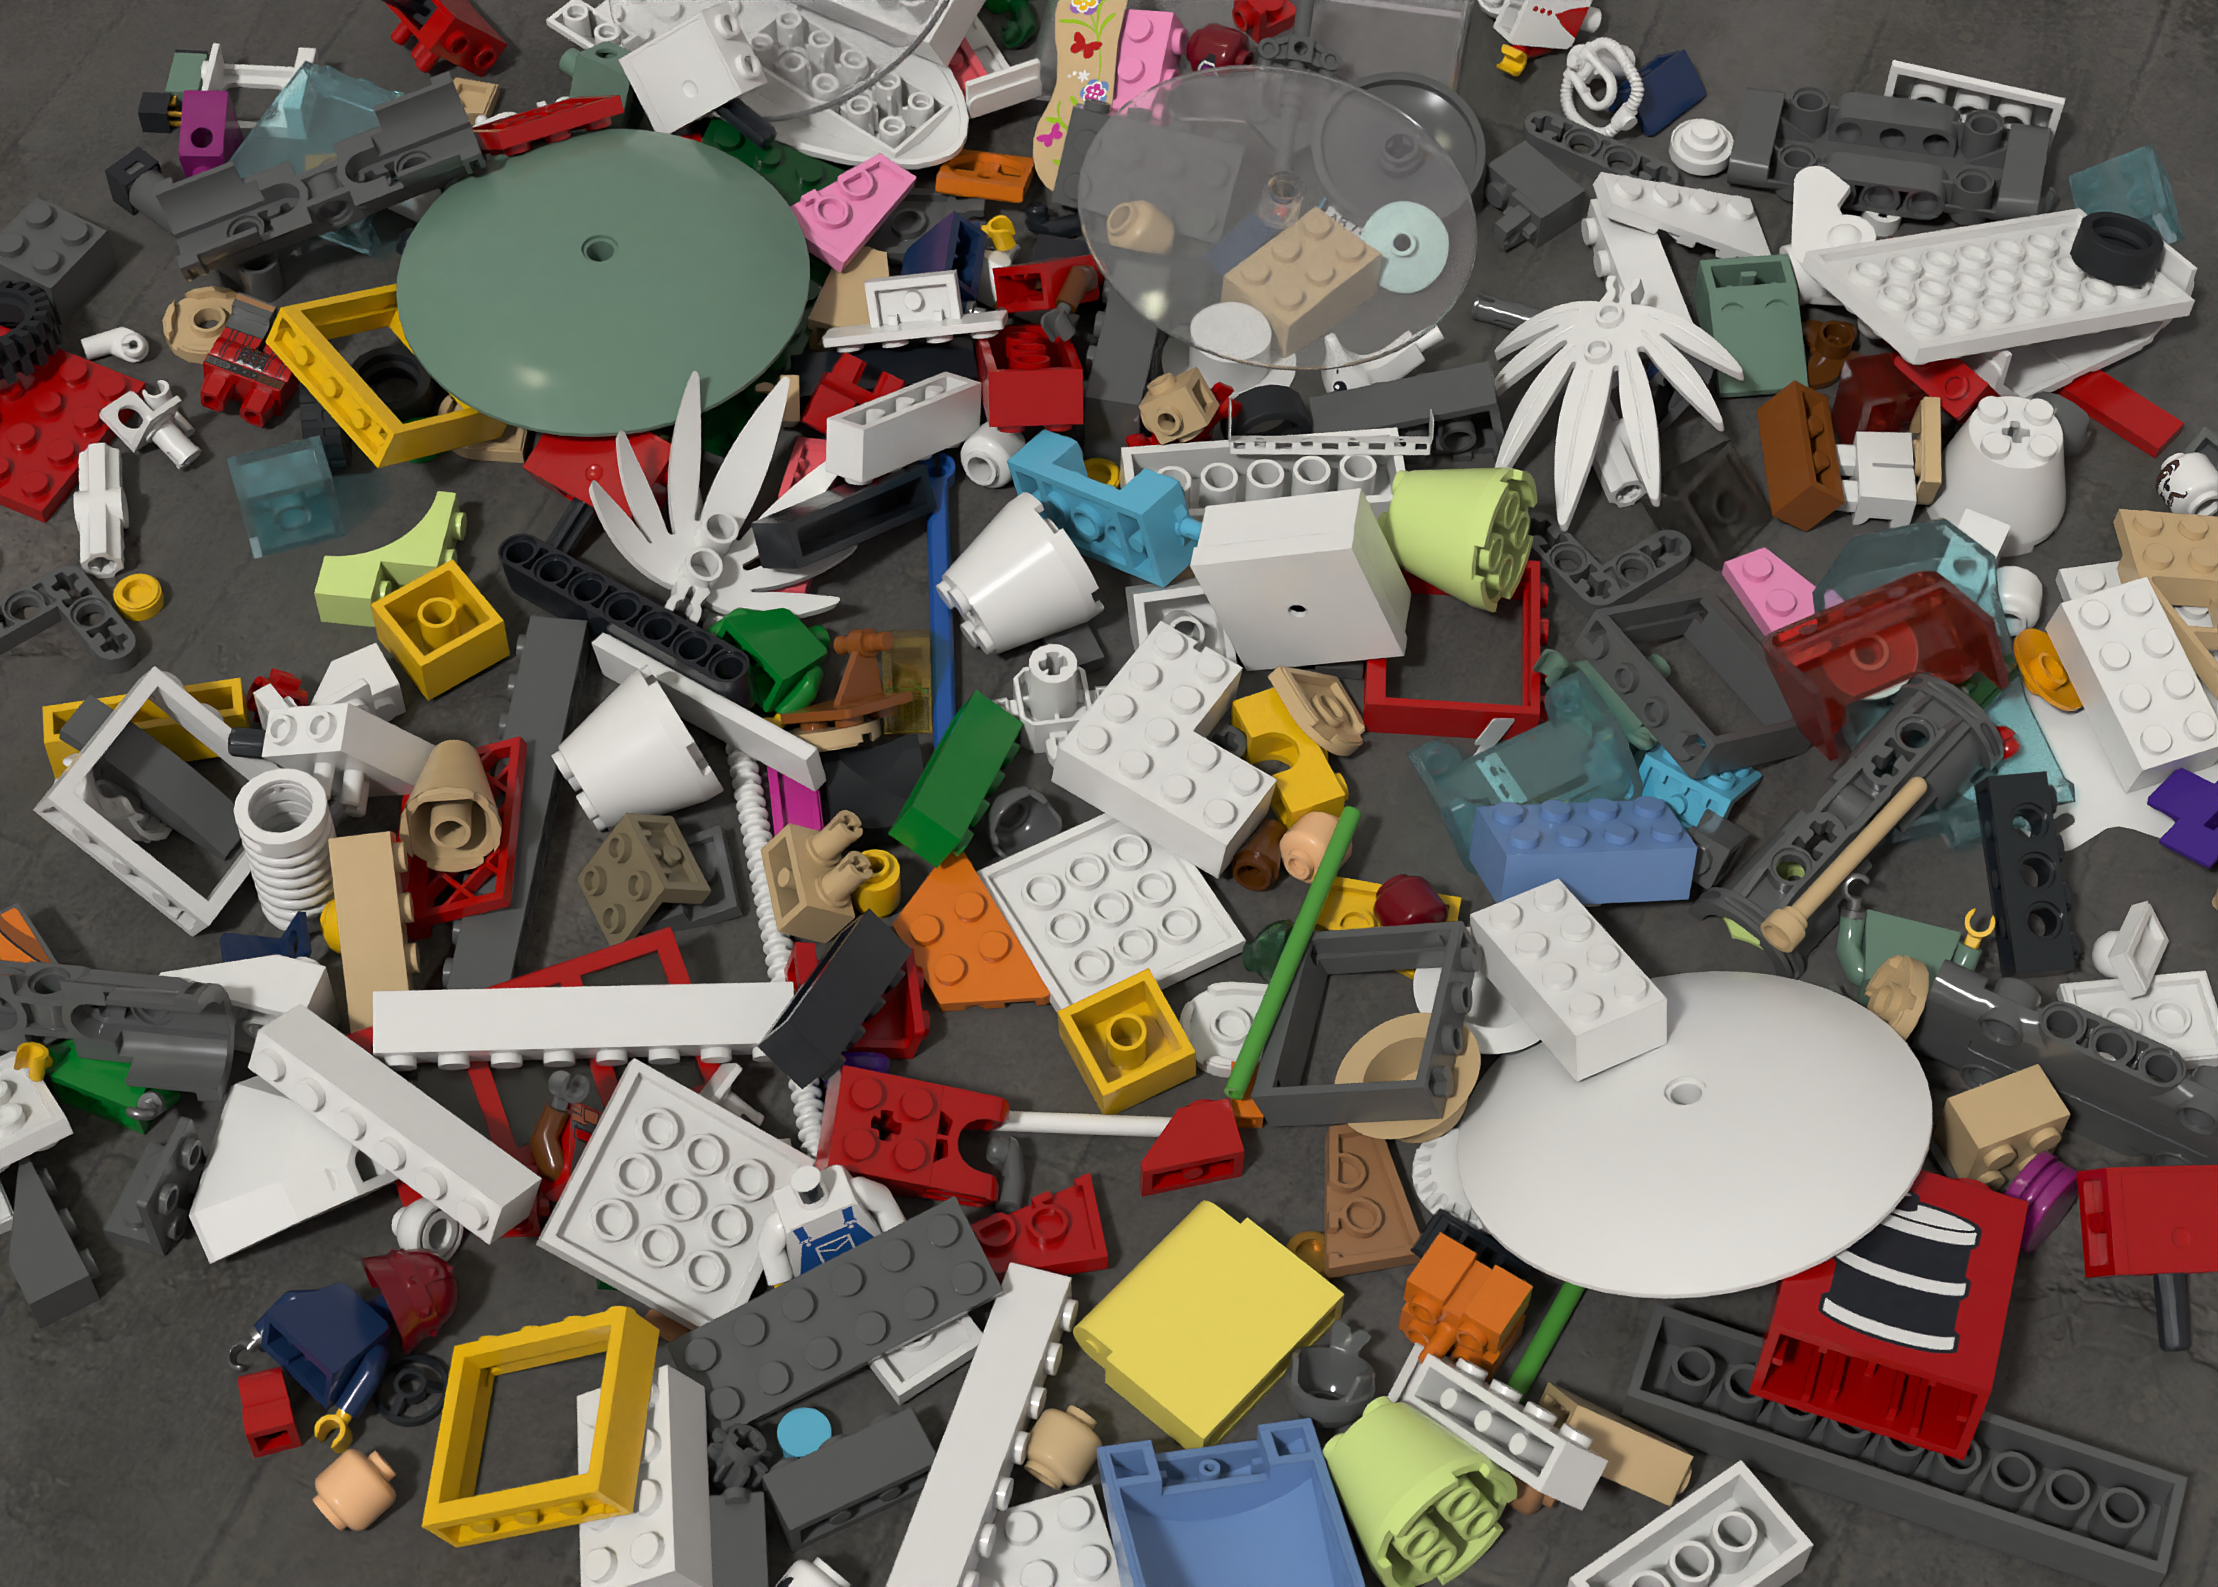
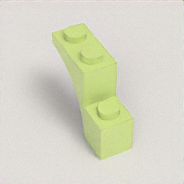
M438 491L430 510L417 526L400 539L384 547L362 554L324 556L314 592L321 622L375 627L370 604L392 593V590L395 591L452 559L457 564L456 542L457 540H464L467 527L466 513L459 510L457 494Z

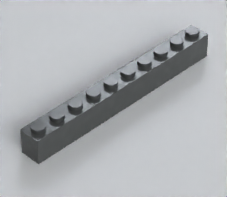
M530 616L527 633L519 634L516 647V659L520 663L518 673L511 672L508 680L507 695L508 700L511 701L509 712L503 711L499 720L500 740L503 741L521 736L528 744L511 905L454 920L452 941L456 945L454 958L447 957L443 968V987L447 988L446 990L484 989L523 975L564 782V776L551 755L559 751L558 746L575 730L592 650L588 622L586 620ZM510 757L499 759L490 769V775L495 778L509 764ZM502 792L495 799L497 809L505 803L506 795ZM494 849L484 858L486 859L494 851ZM472 873L465 874L463 883ZM492 873L473 895L480 896L495 892L497 876Z

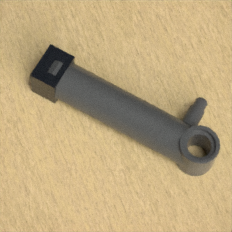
M138 146L105 170L112 199L133 216L141 212L174 237L152 184L168 177L162 174L159 161ZM277 250L240 265L216 268L240 286L241 293L268 303L279 299L286 287Z

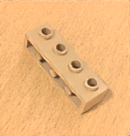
M390 831L328 839L351 1033L373 1026V991L414 990L412 974L420 973L417 943H408L406 923L414 922L411 892L402 893L400 872H408L406 845L404 841L396 842L395 833Z

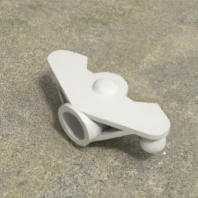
M1821 166L1806 167L1796 174L1794 179L1791 244L1781 246L1779 254H1788L1797 285L1799 306L1805 304L1844 306L1828 290L1820 287L1817 281L1802 268L1805 254L1807 251L1876 241L1874 227L1867 220L1859 216L1842 215L1840 207L1850 194V186L1829 169ZM1858 317L1859 330L1865 337L1881 339Z

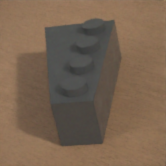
M1490 361L1465 364L1461 367L1421 373L1412 377L1377 382L1368 386L1309 397L1314 433L1397 427L1399 436L1429 437L1430 410H1432L1434 431L1433 441L1430 445V454L1403 455V459L1407 461V464L1425 463L1426 456L1452 455V462L1471 461L1472 454L1492 453L1493 460H1497L1506 434ZM1400 442L1401 446H1406V442ZM1415 444V449H1427V444Z

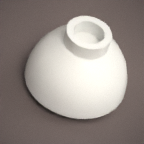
M422 1197L396 1212L392 1220V1231L397 1236L400 1248L405 1250L428 1249L437 1253L445 1261H448L461 1242L463 1225Z

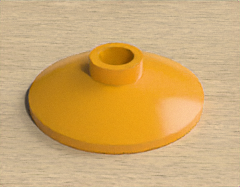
M2033 628L2021 631L2014 639L2013 648L2017 664L2022 672L2023 683L2031 693L2041 696L2053 706L2065 711H2075L2083 705L2049 635Z

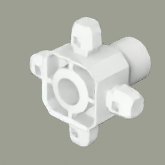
M1048 644L1034 650L1029 658V667H1023L1013 678V700H1008L1005 697L991 701L1023 723L1018 733L1020 745L1034 754L1046 752L1049 763L1054 767L1058 746L1107 686H1094V690L1089 691L1085 670L1077 665L1075 654L1062 645Z

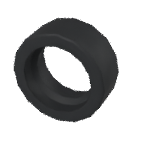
M2095 212L2082 218L2070 255L2080 269L2099 280L2125 286L2141 285L2152 279L2164 242L2160 234L2150 225L2134 217L2121 213Z
M398 346L375 348L359 356L351 365L369 387L382 379L392 377L407 378L417 383L416 389L405 398L392 402H383L401 423L412 418H427L433 412L436 402L433 378L408 348Z
M1271 384L1254 387L1234 398V400L1241 402L1243 407L1231 419V436L1311 434L1312 425L1304 401L1297 391L1288 386ZM1223 418L1220 420V428L1224 440H1228V420ZM1285 420L1270 430L1259 433H1246L1254 426L1265 421Z

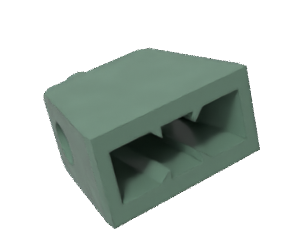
M603 41L581 52L575 48L568 49L560 59L559 68L573 78L569 98L577 96L620 95L624 113L611 116L612 124L600 129L636 130L646 113L619 62L620 58L632 51L608 41Z

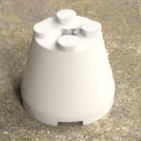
M1987 396L1979 402L1976 410L1941 452L1942 483L1932 503L1925 505L1927 513L1935 526L1941 524L1949 533L1954 535L1966 508L2009 524L2011 527L2002 557L2018 556L2032 552L2034 545L2044 541L2053 532L2056 533L2066 505L2064 445L2062 428L2053 415L2054 410L2049 402L2043 399L2029 400L2016 396Z
M1023 492L1003 507L943 574V581L935 586L944 603L950 609L956 607L965 622L960 624V628L969 643L975 649L980 646L987 655L990 653L996 655L1088 622L1104 611V606L1100 600L1094 602L1091 595L1099 587L1081 554L1063 528L1059 530L1050 519L1044 520L1039 515V513L1044 511V507L1038 499L1028 492Z
M648 665L630 674L558 746L559 751L551 755L574 791L583 789V792L576 795V798L599 832L606 828L609 831L613 830L625 813L663 815L708 801L724 791Z

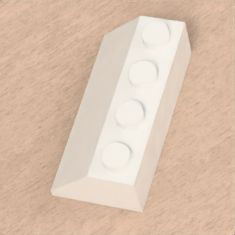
M1896 60L1892 61L1884 96L1950 105L1958 111L1960 122L1962 123L1965 122V118L1970 112L1978 109H1988L2002 116L2004 128L2011 129V123L2050 127L2051 132L2046 161L2065 103V98Z

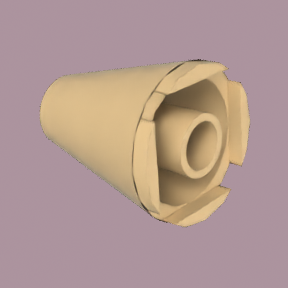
M447 740L433 748L400 817L399 837L401 842H405L407 853L412 858L414 853L427 861L426 867L436 871L460 872L476 868L484 863L485 856L493 849L495 852L500 845L502 822L479 754L472 745L461 740Z

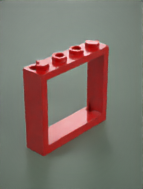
M1527 561L1522 578L1511 597L1514 600H1521V705L1385 697L1387 658L1365 660L1364 732L1478 739L1493 719L1514 718L1515 721L1500 740L1535 742L1538 724L1547 723L1549 703L1548 695H1540V685H1547L1545 683L1547 675L1532 670L1540 657V646H1547L1549 619L1540 618V608H1547L1549 591L1547 583H1540V561ZM1400 568L1411 593L1451 596Z

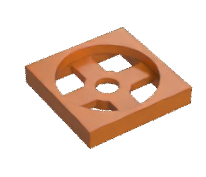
M962 149L957 156L942 164L936 176L935 191L943 194L1021 203L1035 174L1034 159Z

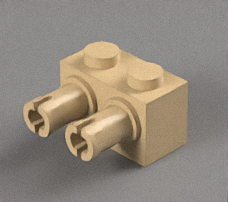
M848 810L840 811L821 831L789 823L761 849L778 932L826 944L855 918L850 894L871 878L873 872L872 869H868L871 866L869 859L858 851L849 852L843 859L841 857V853L863 834V829L859 828L862 825L861 821L853 812Z

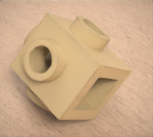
M1195 367L1174 377L1171 373H1166L1154 379L1148 384V392L1138 407L1141 419L1147 430L1154 433L1159 443L1164 445L1175 439L1183 443L1196 437L1202 432L1203 427L1208 426L1220 405L1198 367Z

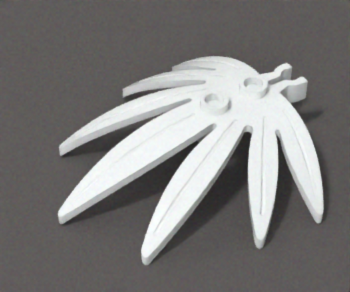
M1608 275L1605 286L1607 293L1600 302L1578 301L1547 309L1517 327L1494 351L1496 359L1499 360L1528 345L1495 377L1494 381L1499 397L1522 377L1561 349L1539 373L1521 400L1506 431L1495 468H1512L1574 368L1561 407L1555 445L1554 481L1556 510L1560 530L1566 532L1569 528L1585 486L1603 429L1611 390L1618 385L1622 415L1636 466L1652 505L1659 507L1661 504V454L1658 424L1649 382L1639 357L1640 352H1645L1669 383L1718 431H1724V425L1713 397L1693 366L1674 346L1698 360L1740 381H1744L1743 370L1737 361L1720 343L1700 327L1666 310L1639 305L1643 300L1645 291L1642 280L1638 277L1632 278L1630 287L1623 290L1619 301L1620 288L1617 276Z
M693 371L686 385L678 410L670 448L668 506L673 535L669 534L652 490L623 430H620L616 437L617 462L624 494L638 527L597 481L593 480L589 487V495L597 516L616 548L642 574L657 584L671 590V597L665 604V609L673 613L674 610L679 609L684 598L688 597L690 601L684 614L687 617V621L694 625H697L700 619L702 605L724 615L739 607L762 611L786 608L799 619L834 609L840 601L839 597L764 591L788 587L825 572L852 555L858 546L857 544L800 569H769L759 566L747 571L743 567L759 558L752 527L740 541L736 540L739 530L759 493L774 452L790 385L788 377H783L737 437L712 483L699 521L695 520L701 462L700 377L697 371ZM826 461L782 495L759 519L826 492L837 475L826 472Z

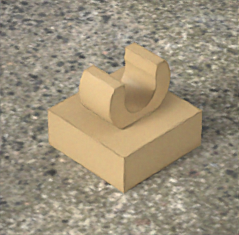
M780 375L774 381L775 385L768 382L757 384L754 387V393L769 394L783 377H788L790 385L781 427H794L800 422L799 375Z

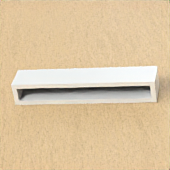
M301 1003L258 1030L248 1065L250 1070L487 1244H492L529 1216L542 1180L541 1177Z

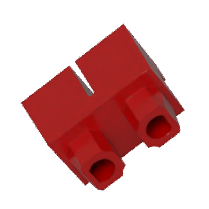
M845 352L834 364L831 372H824L800 416V422L827 435V418L854 408L855 404L859 406L905 387L906 382L882 371L871 393L857 386L867 363Z

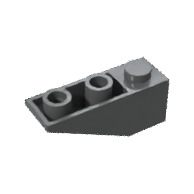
M26 1156L19 1160L8 1264L41 1329L100 1300L92 1281L101 1277V1274L88 1248L77 1252L72 1239L80 1236L67 1207L56 1211L51 1199L59 1196V1193L47 1168L45 1167L36 1172L29 1156Z

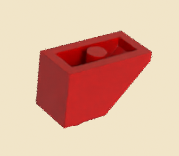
M1229 1098L1216 1101L1200 1099L1186 1107L1178 1108L1141 1161L1139 1189L1142 1197L1242 1177L1245 1151Z

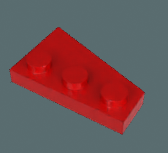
M1090 1172L1075 1178L1073 1186L1051 1195L1048 1190L1032 1197L1030 1205L1010 1214L998 1212L970 1224L1000 1285L1004 1280L1010 1262L1060 1275L1108 1269V1254Z

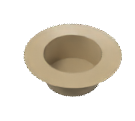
M1431 1013L1403 1015L1386 1021L1369 1031L1350 1049L1343 1059L1336 1075L1335 1084L1416 1080ZM1463 1024V1048L1461 1053L1456 1055L1452 1072L1453 1092L1450 1097L1446 1098L1442 1119L1347 1124L1366 1136L1379 1139H1397L1406 1143L1427 1142L1448 1132L1462 1117L1467 1106L1468 1096L1473 1090L1479 1075L1481 1057L1474 1035Z

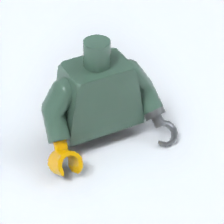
M1851 873L1844 879L1841 884V893L1849 903L1848 907L1841 908L1836 956L1848 982L1857 986V1001L1861 1005L1867 1006L1870 997L1864 995L1865 989L1877 969L1886 960L1896 955L1902 957L1907 955L1925 963L1929 972L1928 994L1945 959L1975 971L1983 951L1979 948L1982 939L1989 937L1994 931V916H1992L1990 926L1986 931L1976 932L1970 926V920L1974 916L1976 908L1969 911L1964 922L1967 936L1965 941H1959L1961 932L1869 909H1861L1862 898L1849 894L1848 885L1854 879H1861L1869 885V878L1862 873Z

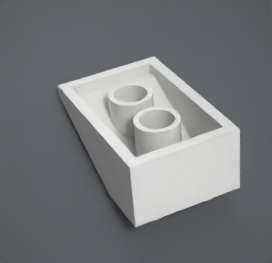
M277 954L161 972L159 975L180 977L187 982L216 983L223 986L229 995L233 1008L235 1050L252 1054L258 1030L300 1003L335 1029H337L340 1022L326 966H322L315 960L307 957H297L294 959Z

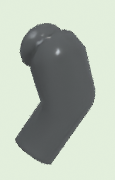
M993 1136L989 1141L986 1159L992 1164H1002L998 1201L995 1208L998 1212L1010 1214L1022 1207L1026 1183L1022 1145L1011 1136L1009 1139Z

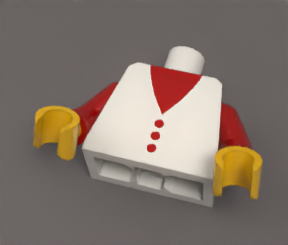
M1505 0L1493 28L1512 45H1502L1501 52L1505 54V57L1501 63L1497 64L1496 68L1516 77L1525 68L1527 60L1550 53L1554 48L1568 49L1572 46L1579 30L1589 33L1597 30L1601 22V11L1590 6L1593 0Z

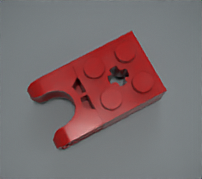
M842 1065L828 1079L815 1167L822 1171L834 1165H843L853 1178L862 1176L883 1184L895 1196L911 1199L920 1197L940 1202L956 1196L961 1206L984 1208L998 1201V1182L994 1176L973 1169L962 1159L958 1150V1138L960 1132L964 1130L992 1131L1009 1120L1010 1104L1006 1099L994 1095ZM873 1124L879 1126L886 1135L884 1140L879 1139V1131L877 1129L871 1128Z

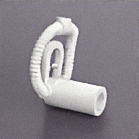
M1607 37L1597 38L1592 42L1574 46L1566 59L1567 69L1563 73L1565 78L1562 80V88L1560 89L1561 106L1565 112L1564 115L1567 116L1566 118L1610 138L1617 135L1620 130L1627 131L1637 124L1638 120L1635 116L1644 96V93H1642L1644 92L1643 83L1641 82L1642 78L1639 77L1640 74L1635 68V55L1628 46L1620 45L1615 40ZM1626 78L1629 80L1632 87L1630 98L1618 109L1609 125L1601 128L1595 127L1578 114L1574 101H1572L1574 99L1572 97L1574 86L1586 106L1592 110L1602 111L1608 109L1616 98V80ZM1592 79H1604L1606 82V95L1600 102L1593 98L1590 88L1585 85L1589 84Z

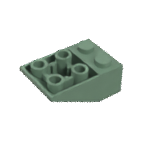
M1788 254L1700 260L1692 295L1700 327L1731 354L1741 366L1744 375V381H1740L1714 368L1712 373L1719 398L1777 394L1794 380L1808 387L1798 290Z

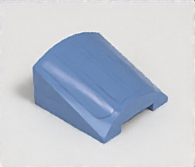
M1311 1418L1258 1425L1257 1440L1155 1454L1151 1440L1097 1447V1461L1121 1587H1365Z

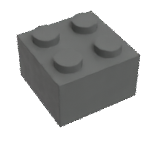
M35 197L0 232V283L11 280L13 286H15L19 281L27 282L29 287L33 285L40 287L41 292L45 291L56 321L61 325L118 267L107 230L38 197Z

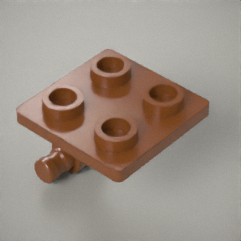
M872 628L854 629L848 636H837L834 640L835 652L839 655L849 653L850 658L836 698L780 714L782 724L800 723L801 730L805 731L830 726L829 721L834 720L836 728L852 727L864 724L863 715L865 714L869 715V719L898 714L897 705L914 701L912 691L883 693L876 655L879 650L889 651L892 649L894 644L892 634L888 631L877 633Z

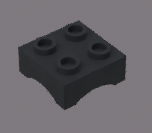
M917 734L900 736L888 743L869 748H842L821 752L822 766L826 775L825 787L832 819L840 811L848 810L858 816L862 824L859 827L863 829L862 836L851 843L845 850L897 842L898 840L888 833L924 770Z

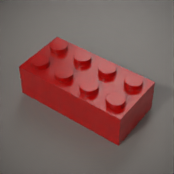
M1041 324L1005 325L1003 329L998 330V335L975 339L976 365L979 382L982 383L981 399L989 427H997V430L1003 433H1018L1024 431L1025 426L1044 425V429L1048 431H1066L1072 428V424H1083V368L1071 338L1063 341L1058 335L1056 340L1051 342Z

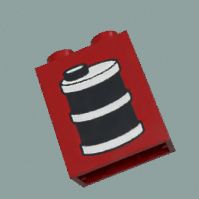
M1921 1170L1910 1190L1895 1209L1871 1232L1825 1262L1777 1281L1748 1394L1964 1461L1992 1392L2029 1202L1994 1192L1984 1183L1974 1179H1951Z

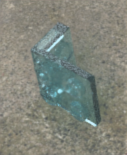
M2152 144L2069 176L2075 209L2080 208L2087 215L2105 211L2134 217L2144 223L2147 222L2154 230L2159 229L2167 244L2184 238L2169 175Z

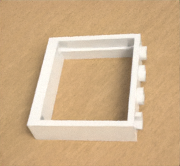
M154 666L135 683L33 811L193 937L211 924L251 870L245 849L208 898L205 899L72 792L147 699L162 709L249 781L266 771L284 767L277 766L269 760L231 756L228 753V737L232 729L223 722L222 715L212 706L198 702L184 690V685L176 676L166 671H160Z

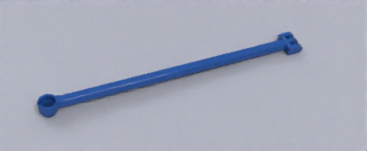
M942 452L939 455L940 477H935L933 454L930 459L920 460L919 465H927L937 510L927 513L933 752L950 721L956 714L953 609H950L944 603L935 587L943 581V574L952 565L949 489L956 480L955 462L952 457Z

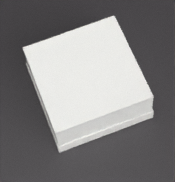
M1361 488L1206 506L1198 546L1194 547L1190 567L1246 671L1276 669L1278 666L1297 667L1404 656L1407 642L1405 629L1411 591Z

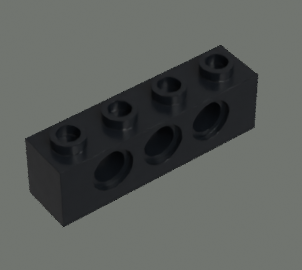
M2047 771L1988 776L1974 785L1992 914L1995 918V935L2001 977L2027 979L2062 975L2075 969V961L2079 957V943L2075 932L2070 931L2067 912L2071 910L2072 896L2070 887L2067 882H2063L2060 863L2064 860L2065 850L2062 836L2055 832L2053 814L2057 810L2055 788L2052 784H2048ZM2014 816H2020L2027 820L2031 828L2029 838L2022 837L2016 832L2013 826ZM2022 864L2028 865L2036 871L2038 876L2036 887L2029 886L2023 881L2020 874ZM2029 913L2036 914L2043 920L2045 924L2043 937L2034 934L2029 929L2027 922Z

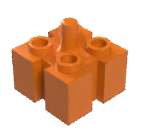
M1440 1232L1406 1281L1403 1298L1406 1304L1401 1309L1398 1329L1403 1331L1413 1344L1418 1343L1424 1346V1349L1418 1356V1361L1421 1365L1428 1353L1443 1359L1446 1353L1449 1352L1451 1353L1450 1361L1454 1363L1462 1357L1486 1370L1488 1375L1485 1381L1490 1383L1522 1335L1526 1315L1523 1313L1529 1306L1533 1286L1497 1265L1493 1269L1485 1266L1476 1260L1477 1253Z

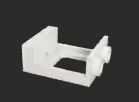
M213 43L209 61H203L202 90L226 91L232 87L278 89L283 91L278 116L274 121H238L243 138L308 142L322 83V74L316 48H299L295 67L224 64L220 44Z

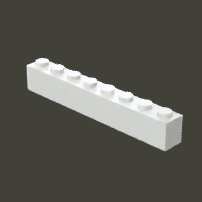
M793 982L373 991V1055L393 1071H411L417 1068V1063L438 1062L439 1069L461 1070L469 1068L472 1061H491V1067L499 1069L523 1066V1060H544V1066L568 1067L575 1065V1059L596 1058V1064L618 1066L627 1064L628 1057H649V1063L658 1065L680 1062V1056H701V1062L724 1063L731 1061L732 1055L753 1054L754 1061L773 1062L757 1046L794 996Z
M1010 1262L1001 1285L1005 1294L997 1297L886 1587H978L979 1572L975 1570L980 1556L988 1558L992 1551L997 1526L992 1523L997 1510L1005 1511L1009 1505L1014 1484L1010 1474L1014 1464L1022 1465L1025 1461L1026 1449L1030 1439V1433L1026 1432L1031 1418L1038 1420L1041 1416L1047 1394V1389L1043 1387L1047 1374L1055 1376L1060 1365L1063 1345L1059 1343L1063 1331H1072L1076 1321L1079 1302L1072 1299L1071 1277Z

